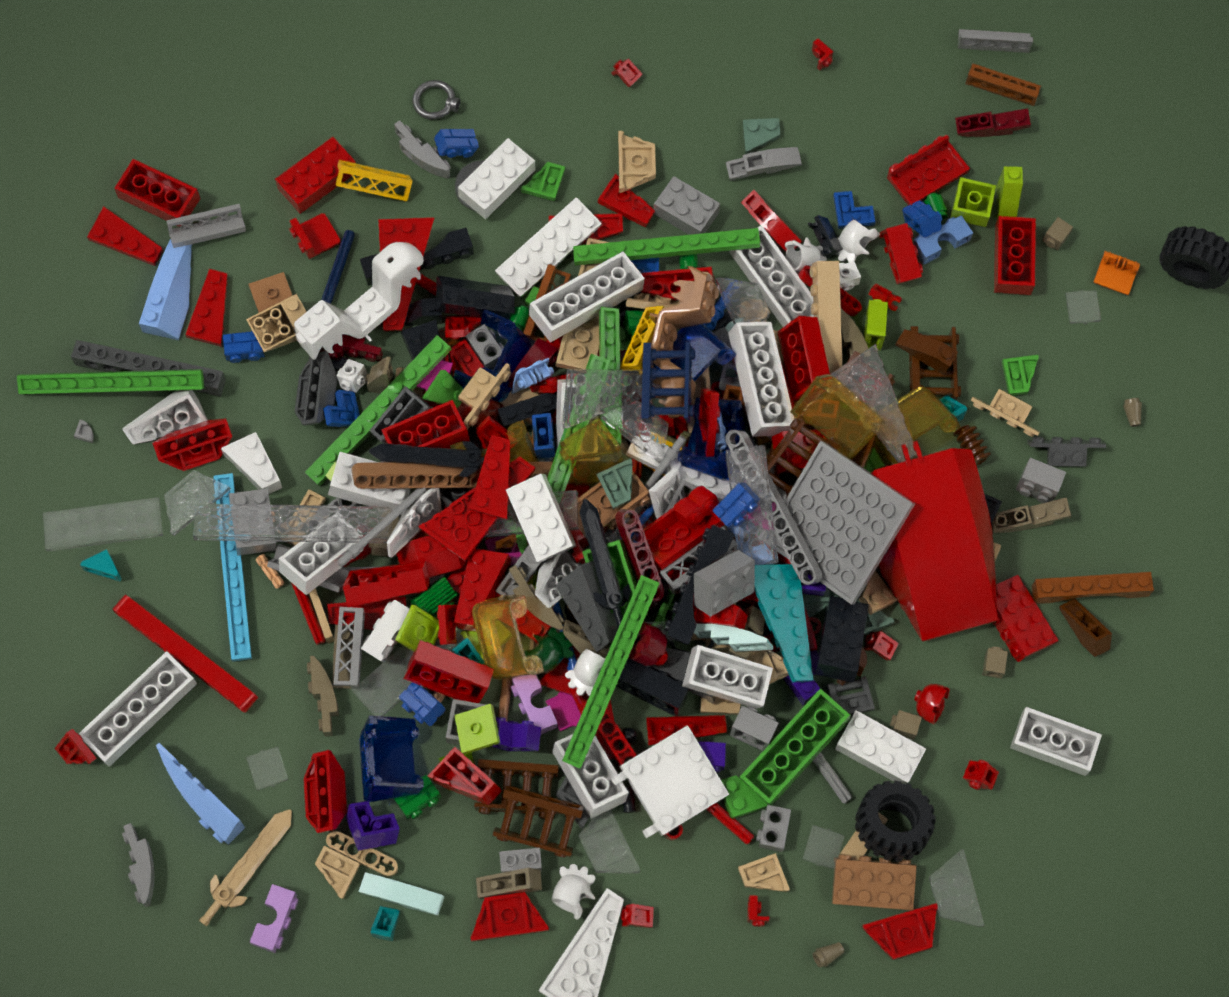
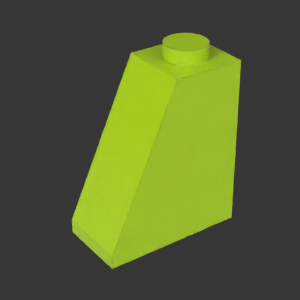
M1003 167L996 186L997 219L999 216L1017 217L1023 186L1022 167Z
M879 299L869 300L864 339L868 349L881 351L886 335L888 302H882Z

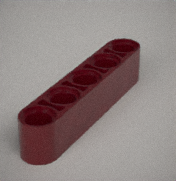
M621 509L616 513L615 520L637 584L641 575L644 576V571L648 569L649 575L647 578L660 583L652 600L659 601L664 596V588L639 516L634 510ZM628 513L630 519L625 523L624 517ZM635 532L636 539L632 542L631 534ZM641 550L642 558L638 560L637 553Z

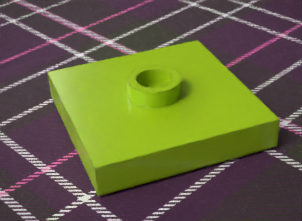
M411 605L395 640L413 652L420 640L434 645L438 638L439 620L416 605Z
M492 704L454 715L462 754L500 743Z

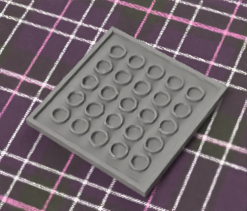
M824 441L819 442L784 502L822 571L820 582L850 604L856 603L915 505L908 498ZM782 519L780 522V526L782 527V529H784L786 526V522L784 519ZM767 530L762 541L789 559L774 530ZM791 536L789 539L791 546H793L795 543V538L793 536ZM802 553L799 555V561L801 563H803L804 561V555ZM810 570L808 574L814 577L813 572Z

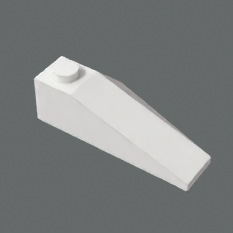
M426 488V491L404 510L387 541L389 557L392 558L422 531L418 528L419 525L427 522L435 514L442 511L439 488Z

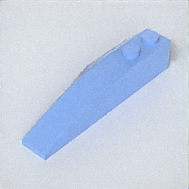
M170 239L155 273L139 321L143 333L179 340L190 302L192 244L173 248Z
M158 743L156 747L164 766L186 802L201 818L198 822L206 830L210 827L215 832L213 837L218 842L222 843L224 841L229 845L245 829L242 822L211 791L206 789L196 777H193L182 764H179L172 754Z

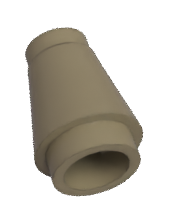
M1139 398L1124 400L1125 405H1123L1130 427L1141 425L1142 402H1140Z
M840 942L817 948L813 952V959L818 967H827L844 953V948Z

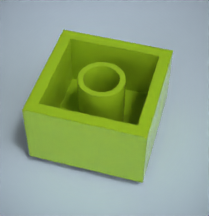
M960 177L950 218H957L962 215L966 223L986 227L990 218L996 185Z

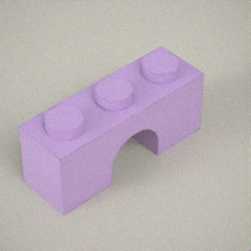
M530 671L512 679L513 686H510L514 697H519L521 703L518 706L522 715L526 714L529 721L534 722L535 726L541 727V734L558 728L550 705L544 708H536L531 703L535 695L542 693V687L535 671Z
M272 884L265 904L267 907L276 910L277 918L270 925L257 923L250 940L253 946L273 953L281 948L284 937H282L283 931L288 929L291 918H289L291 910L296 909L299 900L296 898L297 894L294 891Z

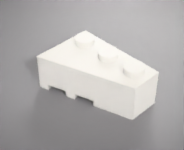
M256 432L221 448L223 455L258 490L268 488V494H271L282 488L281 482Z
M395 599L393 602L389 601L384 609L385 614L376 621L373 626L374 630L366 637L361 649L385 663L397 644L395 639L409 608Z

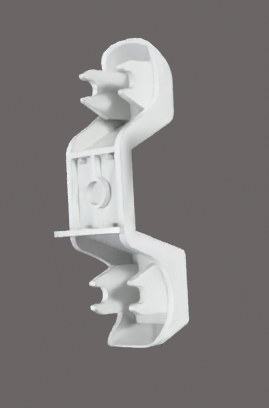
M407 242L389 244L372 260L373 286L348 308L342 310L321 300L295 321L296 339L308 355L315 360L322 346L328 353L333 354L332 346L334 344L343 345L342 334L351 335L358 339L366 337L369 342L372 341L367 334L399 307L402 285L412 287L410 283L412 278L421 279V274L416 269L424 261L421 252Z

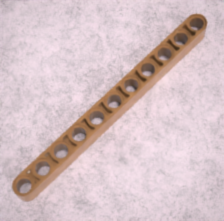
M395 462L357 463L352 467L351 472L354 485L361 489L476 488L483 464H481L480 469L469 477H460V473L464 468ZM528 462L536 468L530 478L539 474H545L548 477L553 462Z

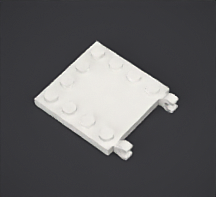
M688 725L622 764L620 768L623 772L611 778L614 785L625 779L629 781L654 823L642 831L646 838L657 831L661 836L729 795Z

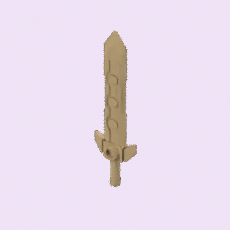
M290 809L277 813L272 817L241 860L236 863L222 881V884L219 883L217 875L211 879L210 892L215 902L205 915L199 919L203 925L207 926L210 923L209 921L221 906L233 908L244 904L247 897L236 895L240 893L254 875L256 869L291 827L292 811Z

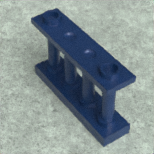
M686 342V350L657 351L652 343H643L641 419L644 423H652V417H655V415H684L686 423H690L691 417L694 416V405H691L692 360H695V348H692L690 342ZM657 358H685V369L653 368L654 360H657ZM656 377H685V388H655L653 386V379H656ZM656 396H684V407H655V405H652V400Z

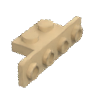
M508 363L504 365L496 377L480 367L458 396L460 401L473 408L463 421L467 430L470 426L473 427L476 424L480 412H484L487 409L488 401L491 397H495L498 394L499 386L502 382H506L509 379L511 372Z
M998 389L990 405L974 396L972 397L971 401L974 402L973 406L980 410L988 409L991 411V416L1000 419V417L1005 418L1008 425L1017 428V426L1024 429L1023 432L1031 437L1040 434V431L1024 423L1033 407L1001 389Z

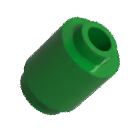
M932 193L926 197L927 199L924 203L926 205L929 204L933 211H938L942 216V220L948 216V210L942 195Z
M697 254L679 255L680 269H689L687 266L698 268Z
M522 305L515 307V313L510 318L508 324L511 332L519 335L523 334L529 319L528 307Z

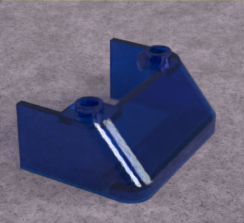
M485 309L481 324L496 330L502 338L508 341L494 370L485 367L482 369L496 377L504 365L508 363L512 374L530 350L531 342L514 322ZM455 370L453 378L464 389L472 379V376ZM509 379L506 382H502L499 386L498 394L495 397L492 396L490 401L500 404V402L507 399L512 388L508 387Z

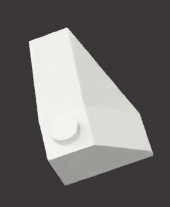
M177 390L123 427L122 430L132 444L155 440L170 432L207 421L208 419L193 390Z
M568 551L545 560L539 565L535 595L547 608L562 599L555 585L580 566Z

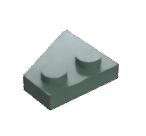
M779 118L743 120L745 154H749L751 150L757 147L761 148L768 142L780 138Z
M631 458L597 474L613 510L631 502L633 467Z

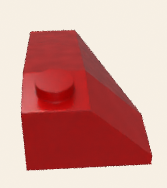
M712 267L696 268L701 272H709L715 283ZM690 269L641 273L645 280L643 290L640 292L675 299L671 296V293H679L681 287L675 286L674 282L679 280L695 281L694 275Z

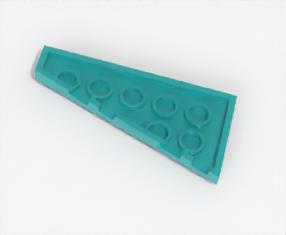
M792 564L755 565L754 591L759 600L758 605L769 630L773 632L777 648H780L784 658L783 662L791 681H813L801 580Z

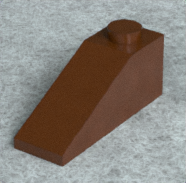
M906 329L903 330L895 344L942 375L951 366L958 354V351L941 341Z
M1075 598L1059 606L1061 613L1082 646L1094 657L1110 650L1112 633Z

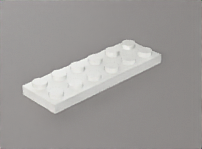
M576 197L495 270V273L521 299L533 286L543 279L548 264L556 267L573 252V246L582 244L602 223Z

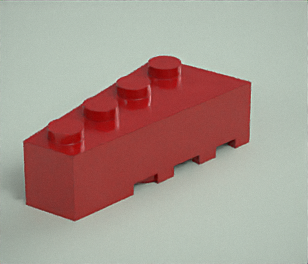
M475 549L469 556L454 619L458 629L478 631L488 611V606L496 595V589L500 582L503 581L504 574L512 563L509 554Z
M426 561L350 571L343 584L347 607L426 591L430 584Z

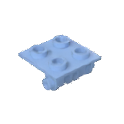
M549 358L543 361L538 360L527 368L519 369L515 373L511 393H516L533 384H537V381L541 382L552 377L554 370L552 367H548Z

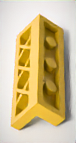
M339 160L336 186L402 201L408 200L413 182L410 175ZM343 173L351 174L354 178L349 183L341 182ZM365 177L369 178L372 184L362 187L358 181ZM382 181L387 182L389 188L384 191H380L376 187ZM400 185L406 187L404 196L396 194L393 189Z
M664 306L645 308L620 364L622 370L634 369L642 378L643 343H652L656 326L649 318L650 313L658 315L659 311L665 308ZM632 358H634L633 363H629V361Z

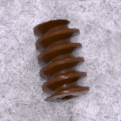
M965 425L957 429L953 435L957 437L956 441L961 443V449H972L976 465L978 466L986 461L991 453H984L988 447L980 446L984 440H977L981 434L973 433L977 427Z

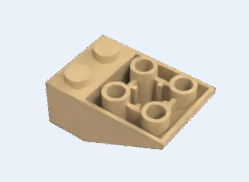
M295 294L246 319L262 350L267 352L297 341L294 323L306 313V310L298 295Z

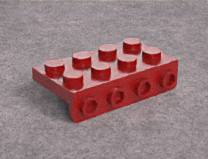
M948 135L937 137L932 144L922 146L914 155L909 154L901 163H895L889 168L887 179L907 205L912 206L913 203L919 200L923 201L928 195L936 193L970 171L969 166L950 144V137Z
M672 508L644 528L643 531L654 562L663 570L704 540L702 535L706 527L709 528L711 525H715L721 528L725 524L713 512L705 516L697 526L690 528L676 518Z
M1019 575L996 584L998 621L992 623L997 628L1001 639L1005 641L1011 655L1017 662L1059 641Z

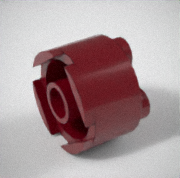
M643 621L628 658L645 666L656 664L658 662L656 659L660 655L663 656L666 650V635L662 633L661 629Z

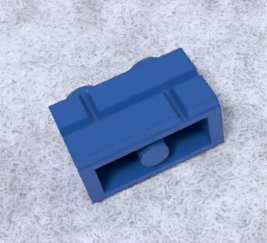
M440 129L434 138L436 146H438L439 156H447L448 158L455 156L471 157L479 147L478 141L475 139L474 129Z
M919 200L913 203L912 206L908 205L903 208L902 212L905 223L922 237L926 238L932 235V232L936 233L942 229L941 214L938 211H933L929 204L926 205Z
M253 331L223 335L224 354L227 361L231 363L241 362L242 359L257 361L260 357L265 356Z
M551 413L532 415L534 451L537 459L555 457L554 423Z
M739 482L713 509V512L727 527H738L744 522L745 519L743 517L748 512L752 513L758 507L756 503L760 498L746 483Z
M413 682L399 696V699L403 702L401 706L409 714L413 711L415 713L413 717L420 724L425 722L428 726H432L437 718L445 712V707L421 685Z

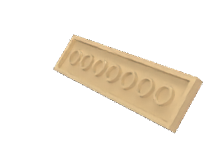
M588 238L586 245L610 242ZM601 263L581 265L578 276ZM599 315L563 335L556 367L585 372L590 355H598Z

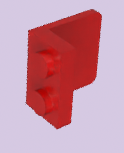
M324 213L299 224L296 217L289 220L291 225L289 231L293 238H297L299 242L297 245L302 253L305 252L308 259L340 244L339 236Z

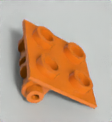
M1104 251L1093 283L1129 295L1140 263Z

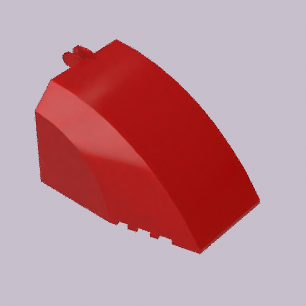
M914 441L913 448L917 458L910 460L907 446L905 444L901 445L905 459L904 462L879 468L871 472L872 475L915 503L879 563L883 579L887 582L922 642L998 621L993 532L984 490L972 449L950 448L922 456L918 441Z

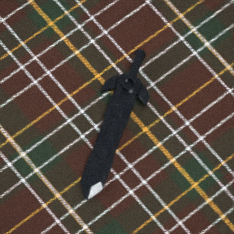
M469 441L462 442L466 450L382 443L369 450L370 454L378 460L385 462L464 468L460 473V477H469L476 473L485 458L481 456L482 453L479 448Z
M584 499L579 514L602 594L594 592V599L601 607L607 610L613 609L619 628L623 619L620 607L628 602L631 593L630 587L627 584L621 590L598 510L587 499Z

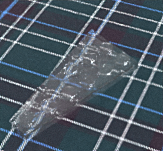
M875 344L831 373L830 378L898 463L905 461L901 445L905 444L907 446L910 459L916 455V452L913 448L912 437L906 428L905 419L900 412L897 398L889 377L885 373L882 359L880 360Z
M567 369L562 428L567 429L642 398L643 370ZM653 383V386H655V388H660L659 384L656 385Z

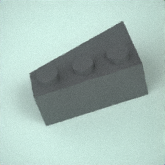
M405 386L370 429V432L381 442L386 443L381 429L427 411L432 407L417 393Z

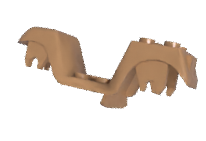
M687 266L693 273L695 281L679 280L674 282V285L681 287L679 293H671V296L680 301L679 305L664 308L659 311L658 315L650 313V319L656 324L652 340L654 349L657 351L673 350V343L677 339L676 329L711 322V318L715 315L714 304L715 299L719 296V289L713 282V277L709 272H701L692 266ZM657 358V360H654V364L660 369H681L670 362L672 358ZM661 377L653 380V383L659 384L660 388H685V377ZM693 380L691 381V405L696 389V383ZM656 396V398H661L659 403L665 407H684V396ZM668 415V416L673 419V418H678V417H680V416H682V415Z

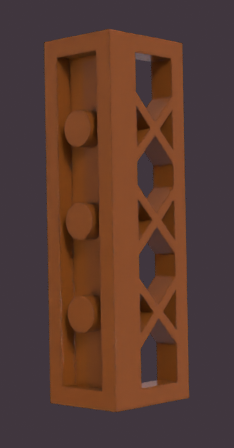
M973 63L965 83L1032 106L1035 105L1041 85Z
M548 264L535 300L558 288L554 284L556 274L566 277L562 285L569 282L571 274L557 270L555 266ZM530 316L523 334L525 338L536 341L540 337L534 336L539 327ZM544 336V339L540 338L545 342L548 340L546 336Z

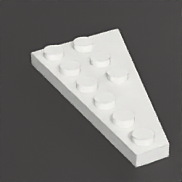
M608 888L605 890L539 989L540 993L546 997H598L624 902L623 898Z

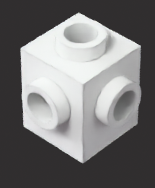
M854 261L846 264L840 263V288L845 291L851 290L854 286L859 285L860 273Z
M348 359L337 374L341 388L357 393L360 387L365 384L367 371L364 364Z

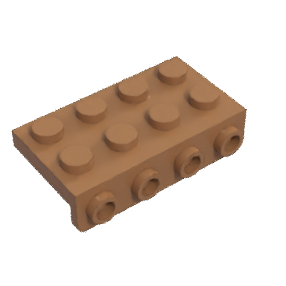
M632 471L631 502L613 510L601 482H599L564 510L586 537L579 514L584 499H587L597 508L605 533L607 530H613L617 527L615 516L619 510L629 509L635 511L640 505L642 507L649 503L651 497L649 489L644 486ZM627 513L624 518H629V514Z
M839 854V857H834L832 904L913 910L917 866L911 863V860L903 859L899 862H891V860H884V857H879L878 861L871 860L870 856H859V859H851V855Z

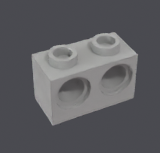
M484 324L467 334L466 341L485 367V371H488L505 361L506 351L501 343L498 344L496 342L493 330L491 328L488 329ZM483 337L486 338V341L479 342L478 339ZM490 352L496 353V355L493 357H490L487 354Z
M767 805L766 810H762L760 822H763L762 830L758 829L756 841L760 842L759 848L783 852L791 814L790 809ZM776 814L780 817V821L774 823L770 820L769 816ZM769 833L774 834L776 841H767L766 835Z
M540 848L499 852L501 873L524 868L538 869L542 872Z

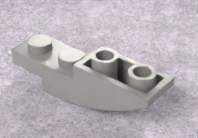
M400 120L394 124L395 133L401 139L399 141L400 150L412 162L434 175L447 179L450 177L449 169L451 167L449 163L439 157L438 150L434 146L431 147L428 142L423 145L419 138H414L407 124L404 125Z
M798 147L753 152L743 155V158L726 162L730 181L764 172L770 174L802 165Z
M528 545L515 565L517 568L521 567L527 576L524 580L527 582L541 562L536 561L531 547ZM510 571L498 586L496 592L512 602L516 597L512 590L517 588L518 584Z
M129 823L123 826L125 832L122 835L125 843L130 844L132 850L129 851L132 862H136V864L129 866L131 872L128 873L131 884L136 885L137 891L135 896L138 903L142 902L147 907L150 906L154 889L153 856L149 842L146 839L139 841L135 827Z

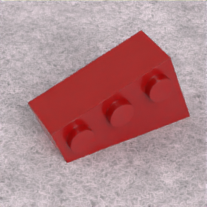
M905 223L881 231L879 237L885 240L887 247H884L885 254L889 253L891 261L889 265L896 284L921 278L923 268L921 263H918L916 257L918 250L912 242L913 232L911 227H908V224Z
M693 598V612L696 624H717L745 629L748 615L740 607L732 604L718 613L709 616L694 606Z
M456 747L428 775L435 784L486 805H489L502 791L495 782Z

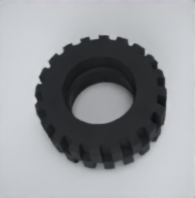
M1193 226L1178 227L1167 236L1159 255L1160 265L1164 271H1167L1169 276H1173L1175 280L1181 281L1188 286L1216 289L1224 285L1229 277V242H1226L1223 237L1217 236L1216 233L1206 231L1203 228L1198 229Z
M884 781L882 786L881 784H876L867 791L856 813L855 829L859 832L858 838L861 842H865L864 847L867 850H873L875 856L879 857L881 855L884 857V860L890 861L891 858L895 859V861H902L903 858L905 860L912 859L914 855L920 854L923 848L926 847L935 829L936 816L933 814L935 811L933 805L928 804L929 798L926 795L923 796L920 789L912 788V785L909 783L901 784V781H894V783ZM891 809L902 813L910 821L912 830L908 832L890 830L881 822L878 812Z

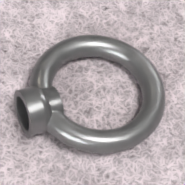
M430 80L421 84L414 92L413 107L421 117L436 120L445 117L451 111L457 113L460 107V98L455 97L453 89L446 82ZM432 87L441 88L448 95L445 107L438 112L425 111L420 105L422 93Z

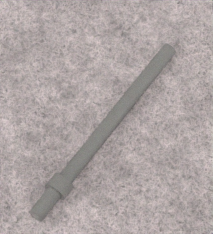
M680 435L674 445L670 446L665 452L666 456L645 484L647 489H651L656 484L672 459H676L680 448L686 441L685 437ZM630 517L624 518L625 523L629 521Z
M417 488L358 543L351 545L347 549V553L337 561V564L343 567L352 558L355 559L360 554V551L426 491V488Z

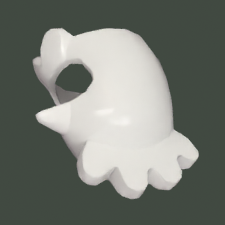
M853 219L841 232L838 240L843 249L835 255H839L838 259L840 262H845L846 260L848 262H855L857 256L869 254L865 249L866 245L876 239L880 233L874 228L868 230Z
M807 237L803 245L795 240L785 243L787 248L785 258L796 273H799L806 265L812 266V263L816 261L827 260L821 253L823 247L812 245ZM795 246H798V247L800 248V250H799V251H795V250H794V247H795Z
M585 649L578 658L574 670H569L565 673V677L571 679L568 683L569 687L572 689L577 688L576 692L579 696H583L586 692L590 696L605 658Z
M571 864L569 869L565 867L560 868L559 874L561 879L553 891L552 902L561 909L573 913L574 918L578 920L582 915L580 900L583 898L595 900V896L590 890V885L594 883L595 876L588 875L587 867H582L578 870L577 865Z

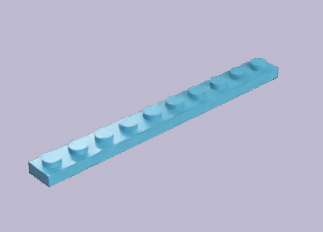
M233 473L215 475L214 486L232 662L252 659L242 555L237 556L229 503V493H235Z

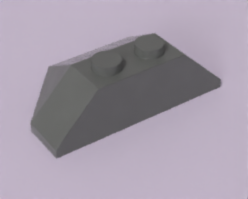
M326 351L319 352L315 360L309 356V361L299 376L295 414L304 426L320 423L325 419L323 408L327 405L334 406L337 374Z

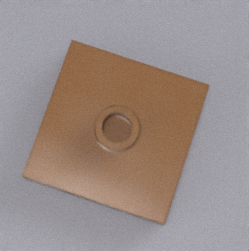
M284 272L249 283V288L259 313L292 296Z

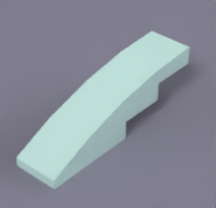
M696 624L694 633L699 639L711 638L717 645H730L735 652L773 650V645L767 638L750 631L717 624Z
M366 872L359 892L437 916L445 897L435 892Z

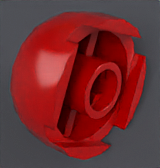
M929 684L922 691L918 690L914 701L917 702L916 710L918 715L931 724L936 723L944 710L945 699L948 700L950 688L940 684Z

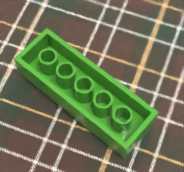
M819 689L744 771L740 779L768 805H773L851 719L850 714L822 689Z

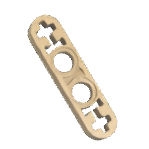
M332 831L327 835L326 843L329 848L361 863V865L385 877H393L398 872V864L393 858L373 848L360 850L357 854L351 855L348 853V847L355 844L353 838L339 831ZM339 836V840L345 844L344 850H340L343 847L338 843L332 845L331 838ZM369 853H374L377 856V860L373 864H369L365 860ZM381 857L384 858L382 860L384 864L389 865L390 862L392 863L393 871L385 872L386 868L382 865L379 866V869L376 868L380 863Z

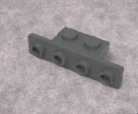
M1033 437V440H1027V444L1030 447H1048L1047 465L1086 466L1087 448H1106V443L1101 441V438L1095 437L1089 438V440H1082L1079 437H1071L1070 440H1063L1062 437H1052V440H1044V437Z

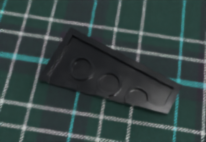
M436 320L401 332L412 361L437 335L439 336Z

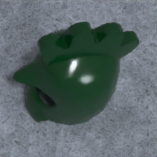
M551 628L548 635H533L539 645L532 650L522 652L520 656L523 661L530 660L540 671L547 675L564 658L569 659L573 657V652L569 650L573 644L569 640H565L566 636L563 634V631L557 633L555 628Z

